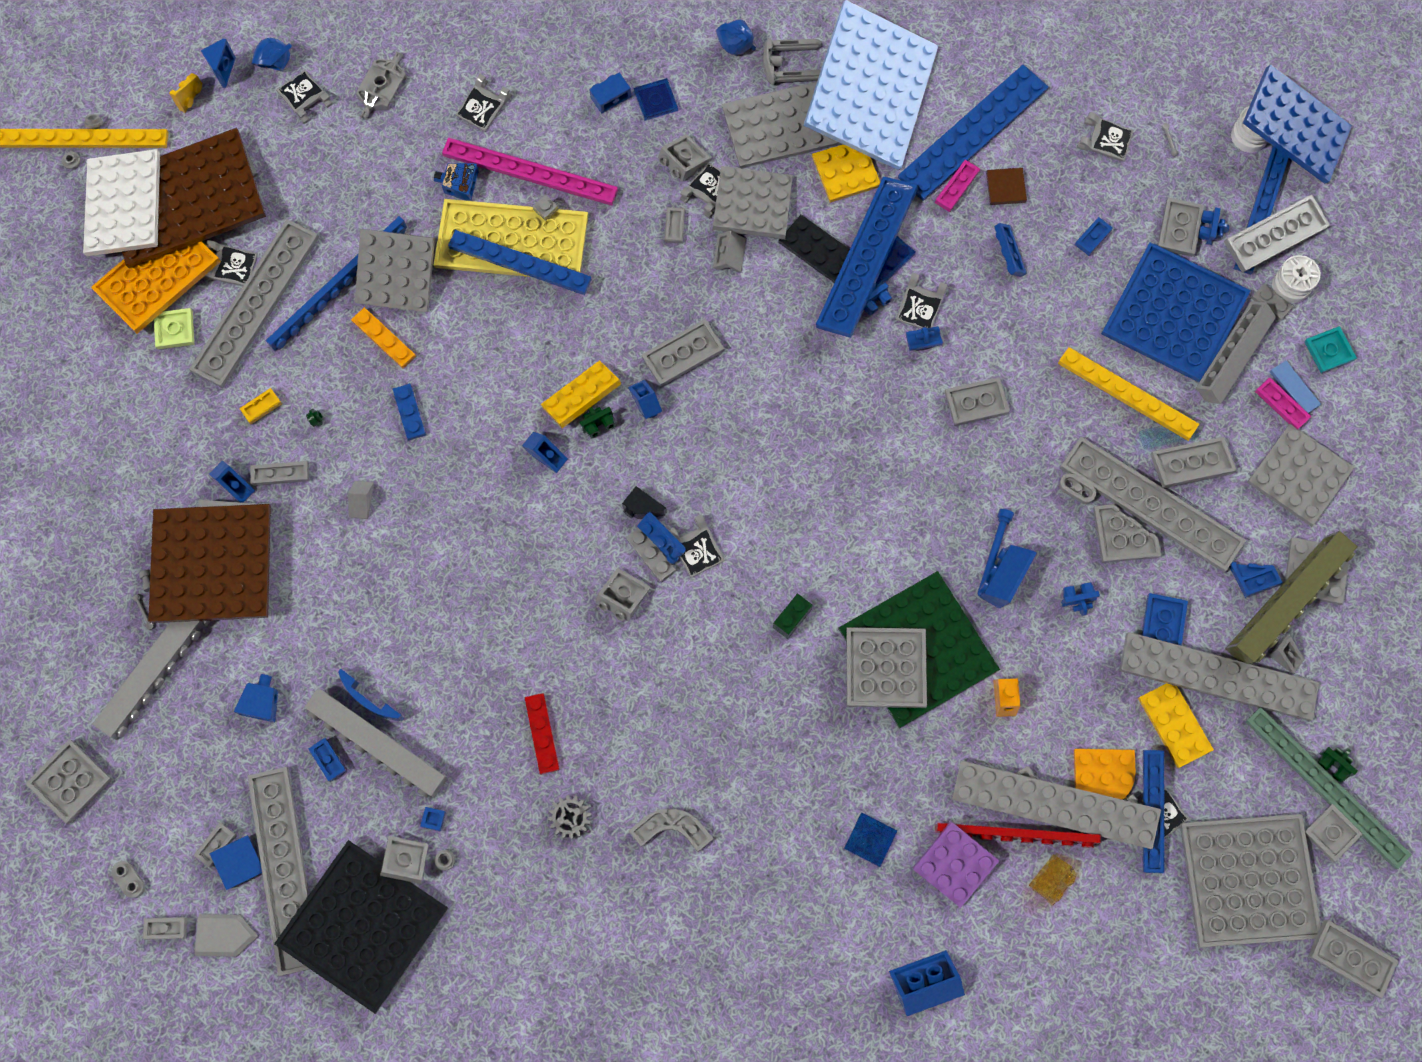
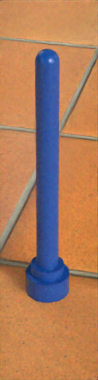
M999 509L997 516L999 518V525L978 589V596L982 593L980 588L985 580L988 581L991 576L989 571L995 564L1006 526L1013 519L1014 512L1010 510Z

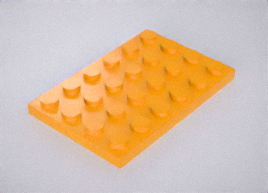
M198 242L132 268H128L123 259L91 288L138 334L216 267L221 260L203 242Z

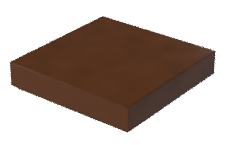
M1023 167L986 171L990 205L1026 203L1027 196Z

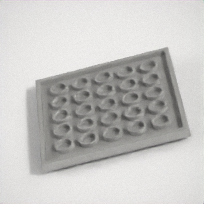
M1302 814L1180 824L1198 948L1316 939L1321 924Z

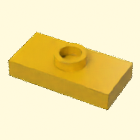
M270 388L239 409L251 425L282 405V403Z

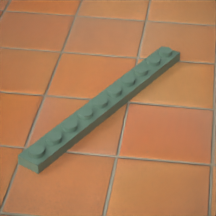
M1261 707L1245 721L1329 805L1333 804L1394 869H1399L1412 855Z

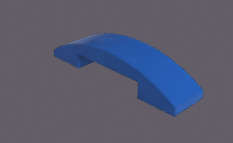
M342 669L338 671L347 691L364 708L382 718L394 721L404 720V717L388 704L379 709L355 690L359 683Z

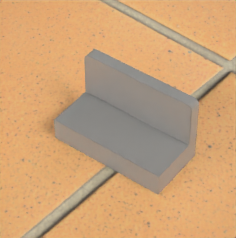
M731 230L718 234L713 268L721 270L729 267L736 272H741L746 239Z

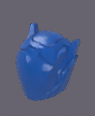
M735 20L730 23L725 22L716 29L718 40L727 53L740 55L749 49L755 51L753 33L744 20Z
M265 38L256 46L252 65L283 71L289 62V49L292 45L290 43L286 45L276 38Z

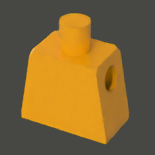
M1018 678L993 680L996 717L1016 716L1020 708Z

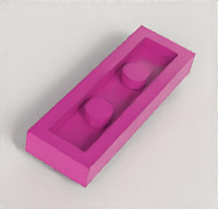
M964 160L936 198L935 204L951 212L980 172V168Z
M1270 377L1256 389L1255 393L1297 430L1311 418Z

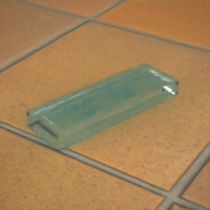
M1163 426L1138 432L1144 450L1186 441ZM1197 429L1195 430L1194 434L1190 439H1195L1199 437Z

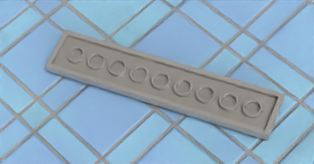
M286 219L189 370L192 373L221 388L225 386L319 239L318 234Z
M1083 437L1079 438L1060 467L1066 473L1074 474L1091 484L1096 492L1224 573L1246 541Z
M1131 632L1126 633L1119 668L1121 672L1253 707H1261L1262 709L1307 721H1312L1314 717L1319 682Z
M962 760L960 761L952 800L1076 831L1097 834L1101 837L1153 849L1161 809Z
M283 767L247 776L278 976L310 970L274 945L309 895L289 768Z

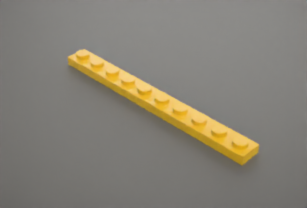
M0 129V148H167L168 141L167 129Z

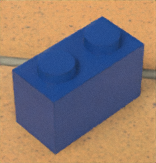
M620 72L610 75L605 81L597 83L589 89L590 98L601 114L632 97L631 88Z

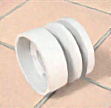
M1248 106L1244 108L1234 124L1231 138L1237 148L1244 152L1253 153L1262 150L1268 142L1243 124L1249 109Z
M1297 255L1290 257L1275 274L1272 281L1273 291L1288 303L1303 301L1320 280L1321 272L1318 265L1307 256Z

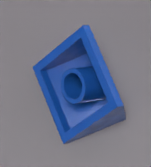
M223 38L204 48L201 52L222 88H226L236 57L227 39Z

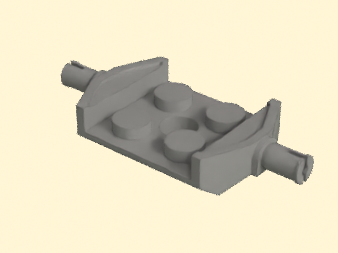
M396 52L392 60H374L356 92L357 98L365 107L360 115L362 119L367 120L370 112L373 110H389V103L402 80L407 78L404 70L398 65L403 57L402 53ZM378 80L385 81L382 85H376Z

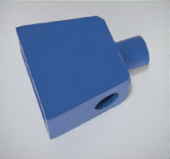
M261 674L258 684L247 683L234 712L241 716L275 723L278 690L270 687L272 676Z

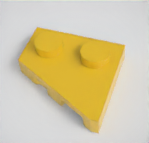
M193 73L179 83L180 88L177 91L172 89L169 92L178 109L185 113L188 108L192 107L196 94H199L202 90L201 80L198 75Z

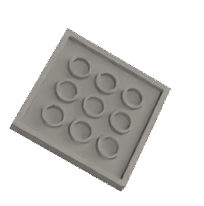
M721 166L712 230L726 232L731 230L735 233L785 239L793 175Z
M360 229L355 303L428 312L435 238Z
M1289 424L1247 483L1312 527L1352 472L1354 466Z
M847 628V707L926 708V629Z

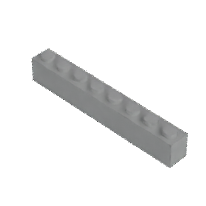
M211 620L170 622L92 725L115 740L123 737L127 732L126 727L129 723L137 719L140 714L139 710L143 705H147L150 702L152 693L163 685L165 676L176 668L178 659L186 655L189 650L188 646L192 641H196L199 638L200 630L204 625H208Z
M320 688L315 691L304 706L309 711L307 715L316 721L318 718L323 720V726L331 732L336 729L340 732L338 736L347 743L349 740L356 743L354 748L363 754L365 751L370 753V759L378 765L383 762L387 765L386 770L394 776L397 773L403 776L401 781L410 787L413 784L419 788L417 792L425 798H428L429 795L435 798L448 780L446 776Z

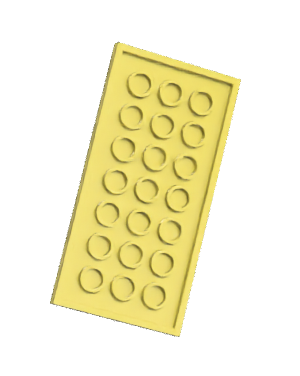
M444 199L434 267L530 277L449 249L448 245L454 231L458 230L581 273L588 212L559 209L545 221L533 210V207Z

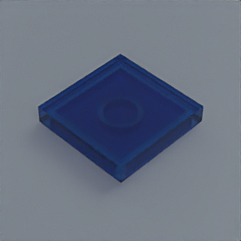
M667 78L633 88L644 121L678 111V106Z
M861 812L844 850L881 867L897 830Z

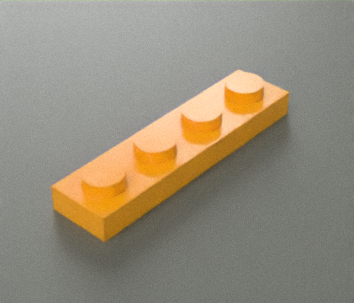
M365 307L351 319L361 331L402 369L416 357L415 353Z

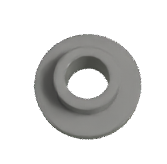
M90 114L84 118V125L89 129H98L103 124L98 114Z
M68 152L62 157V164L67 169H75L80 164V157L75 152Z
M442 850L436 855L435 864L440 870H449L455 864V856L449 850ZM443 857L449 858V862L447 864L442 863Z

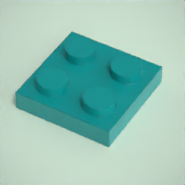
M1340 326L1307 338L1304 341L1321 374L1357 359Z

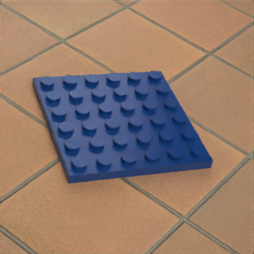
M1149 242L1101 334L1200 382L1225 343L1251 290Z

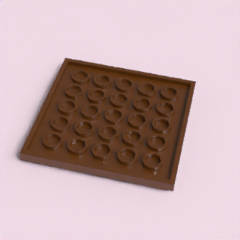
M270 504L153 509L148 622L167 623L268 618Z

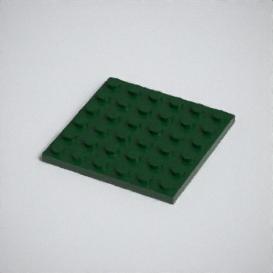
M938 571L838 627L845 641L847 628L926 629L927 707H886L899 729L1000 670Z

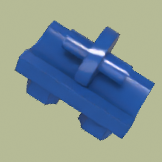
M1215 207L1213 211L1203 210L1201 222L1209 224V227L1200 226L1198 238L1206 240L1208 245H1212V240L1216 238V234L1217 237L1221 238L1224 233L1229 232L1230 226L1225 224V219H1220L1219 222L1221 208Z
M886 282L878 288L875 285L864 308V311L870 316L878 310V306L874 303L875 301L879 300L883 306H886L892 300L888 292L889 286Z
M939 326L931 328L922 327L920 330L906 332L909 351L943 345Z
M1092 582L1081 584L1082 594L1076 595L1074 586L1064 587L1062 590V607L1078 604L1077 606H1072L1073 612L1080 611L1082 616L1087 615V609L1093 608L1092 603L1086 604V602L1096 601L1097 597H1100L1099 591H1095Z

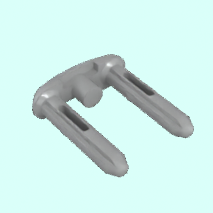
M768 38L765 41L763 52V68L767 81L771 85H774L775 82L818 81L821 70L774 71V67L781 66V55L772 56V51L813 50L820 48L822 41L818 39L771 40V38Z

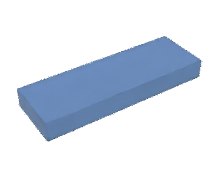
M1284 361L1270 371L1282 389L1308 414L1321 405L1287 361Z

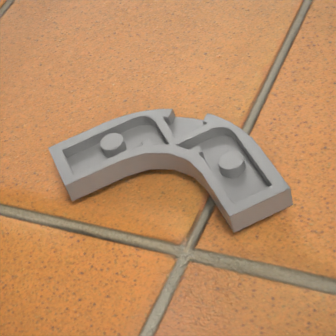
M661 809L652 812L629 830V833L641 847L664 830L680 832L697 852L714 840L694 816L676 809Z

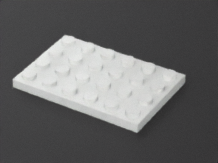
M158 149L87 159L83 253L86 256L158 247L160 152Z

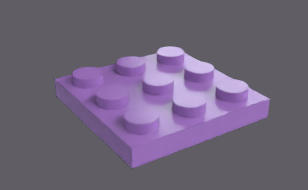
M950 821L912 868L961 908L999 860Z

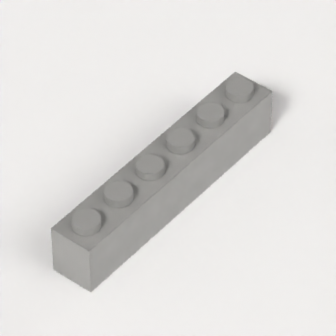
M1250 302L1198 383L1196 389L1206 402L1222 403L1276 318L1267 302Z

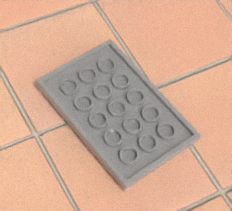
M817 82L722 104L739 168H746L842 145L840 142L803 126Z

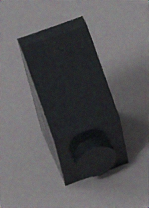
M637 486L622 503L623 512L630 518L643 519L649 512L655 517L665 516L667 513L665 506Z

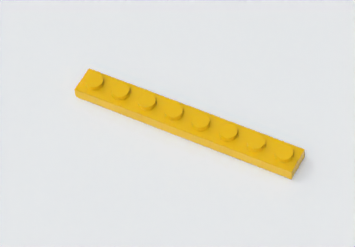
M1070 347L1067 348L1058 362L1062 367L1187 441L1190 440L1199 426V423Z

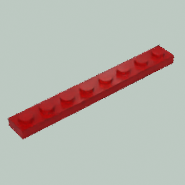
M937 823L935 825V833H941L948 824ZM955 824L971 838L973 836H981L980 840L987 841L997 837L1001 838L1002 842H1013V839H1021V843L1032 844L1033 840L1041 841L1043 845H1054V842H1061V846L1068 847L1078 843L1082 844L1083 848H1094V845L1100 843V835Z

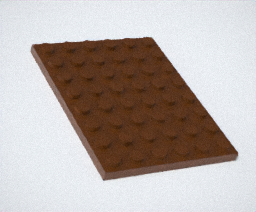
M237 127L160 156L158 247L122 251L128 268L266 217Z

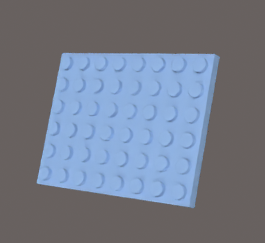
M845 0L842 3L803 126L898 170L901 169L938 45Z

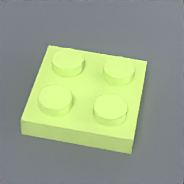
M191 308L164 311L154 319L155 347L158 350L195 345L193 311Z

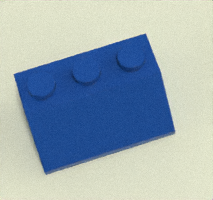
M1014 545L1002 548L997 556L999 558L997 565L994 564L989 571L991 575L989 580H985L980 588L982 593L979 597L997 608L1009 604L1037 552Z
M947 950L889 971L906 1016L965 995L961 977Z

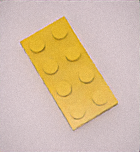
M599 360L541 403V406L561 428H564L620 386L621 382Z
M1166 683L1138 698L1177 768L1214 750L1177 686Z

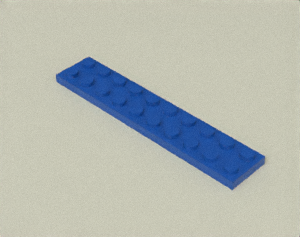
M1024 64L1021 65L898 175V178L901 181L916 184L918 187L916 195L924 201L959 169L964 160L969 161L1042 96L1049 86Z
M883 176L816 322V328L849 338L852 337L918 190L916 184Z

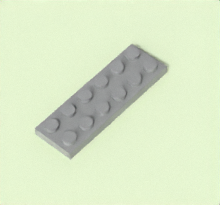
M1311 194L1229 237L1224 243L1241 272L1244 273L1328 228L1330 224Z

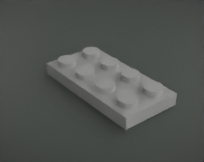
M706 319L643 353L641 356L659 386L662 387L724 352V347Z
M1224 437L1152 451L1150 454L1162 488L1234 474L1237 471Z
M1329 920L1323 921L1308 955L1309 958L1378 998H1383L1398 960Z

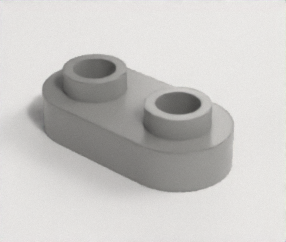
M1065 474L1059 482V487L1064 493L1082 504H1089L1096 497L1095 488L1074 474ZM1066 482H1070L1072 487H1067ZM1082 493H1088V497H1083Z
M126 861L117 862L112 868V877L127 897H140L145 890L144 881L132 864ZM124 868V873L120 875L119 870ZM135 884V889L131 891L130 886Z

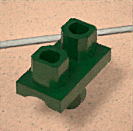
M590 407L588 409L589 413L583 415L585 419L579 422L583 433H587L591 439L600 434L598 426L603 424L606 430L615 427L610 407L603 410L600 407L596 409Z
M1327 747L1319 753L1321 757L1317 763L1325 770H1328L1331 765L1336 767L1337 770L1332 777L1339 783L1344 782L1347 778L1354 776L1358 772L1351 765L1354 760L1348 756L1351 752L1349 748L1342 751L1338 747L1334 750Z

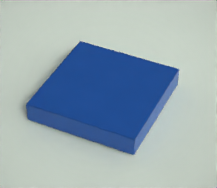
M248 835L209 853L226 890L262 873L260 859Z

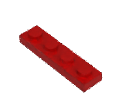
M541 693L524 697L539 773L542 775L559 771L545 695Z

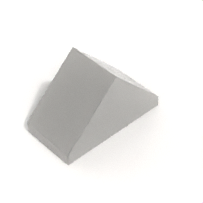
M354 481L348 492L350 518L368 519L374 482Z
M1288 635L1279 640L1268 655L1292 674L1297 671L1305 660L1291 636Z

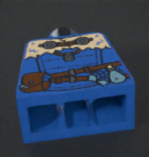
M448 163L445 173L435 171L434 182L442 183L445 194L465 201H471L479 173L477 164Z

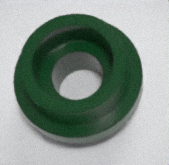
M315 409L309 410V413L306 414L309 423L313 427L321 426L323 416L320 411Z

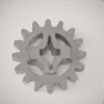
M566 795V800L559 797L560 803L553 802L552 804L555 809L548 811L552 814L548 821L553 822L550 828H557L555 834L559 835L562 833L563 839L569 835L572 840L574 834L581 837L580 831L587 832L588 830L585 825H591L587 818L592 817V814L586 812L590 809L589 805L583 806L585 801L582 799L578 802L576 795L573 800H571L569 795ZM567 804H574V805H577L578 807L575 808V809H572V808H569V806H568ZM562 809L561 816L557 818L558 811ZM566 809L570 814H575L573 816L574 825L569 820H565L567 818ZM583 815V821L579 826L577 824L579 817ZM567 825L570 826L572 830H564L561 827Z

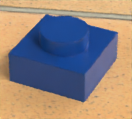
M425 807L420 827L441 832L446 812Z

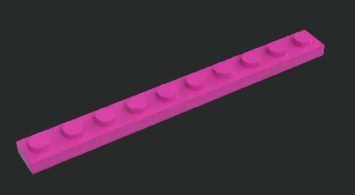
M452 138L447 139L442 152L444 157L464 163H475L481 168L611 206L618 192V187Z

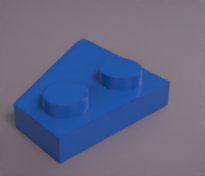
M1232 562L1229 566L1245 598L1275 588L1283 583L1273 565L1259 566L1251 563L1242 565Z

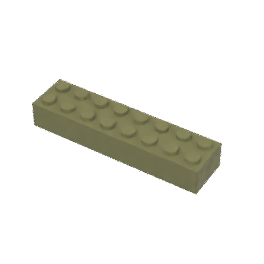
M1341 531L1325 536L1229 643L1225 650L1240 662L1246 664L1260 662L1266 655L1264 653L1268 647L1272 648L1278 642L1277 637L1289 630L1291 627L1289 623L1294 618L1298 619L1303 614V608L1306 604L1310 605L1317 598L1315 594L1319 590H1324L1330 582L1328 580L1332 575L1336 576L1342 570L1341 565L1354 557V551L1358 546Z

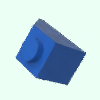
M645 380L628 387L639 411L645 419L653 418L662 412L655 392Z
M532 432L522 445L532 457L555 473L560 470L568 459L545 435Z
M221 461L209 473L213 479L240 503H243L255 491L224 461Z

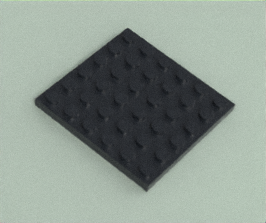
M348 840L274 945L371 1012L377 1014L449 908L409 881L380 876L383 863Z

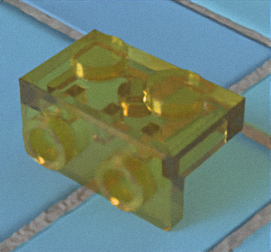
M1053 854L1031 881L1029 887L1053 906L1056 902L1060 901L1068 886L1075 882L1077 874L1072 866Z

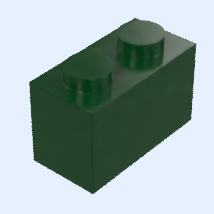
M797 593L774 621L773 628L786 639H789L811 612L813 605Z

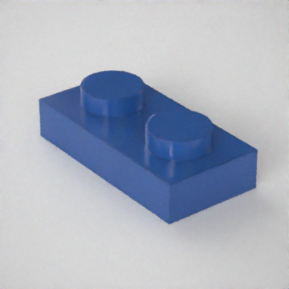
M1098 217L1076 241L1075 246L1089 256L1112 231L1113 227Z
M323 738L308 748L328 782L347 772L327 738Z

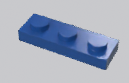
M998 223L994 228L996 238L1002 248V255L1007 262V270L1011 275L1022 277L1027 272L1011 226Z
M411 383L393 388L407 440L410 441L426 436Z

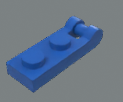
M651 512L646 514L637 525L666 555L669 563L675 564L679 556H682L685 552V547Z

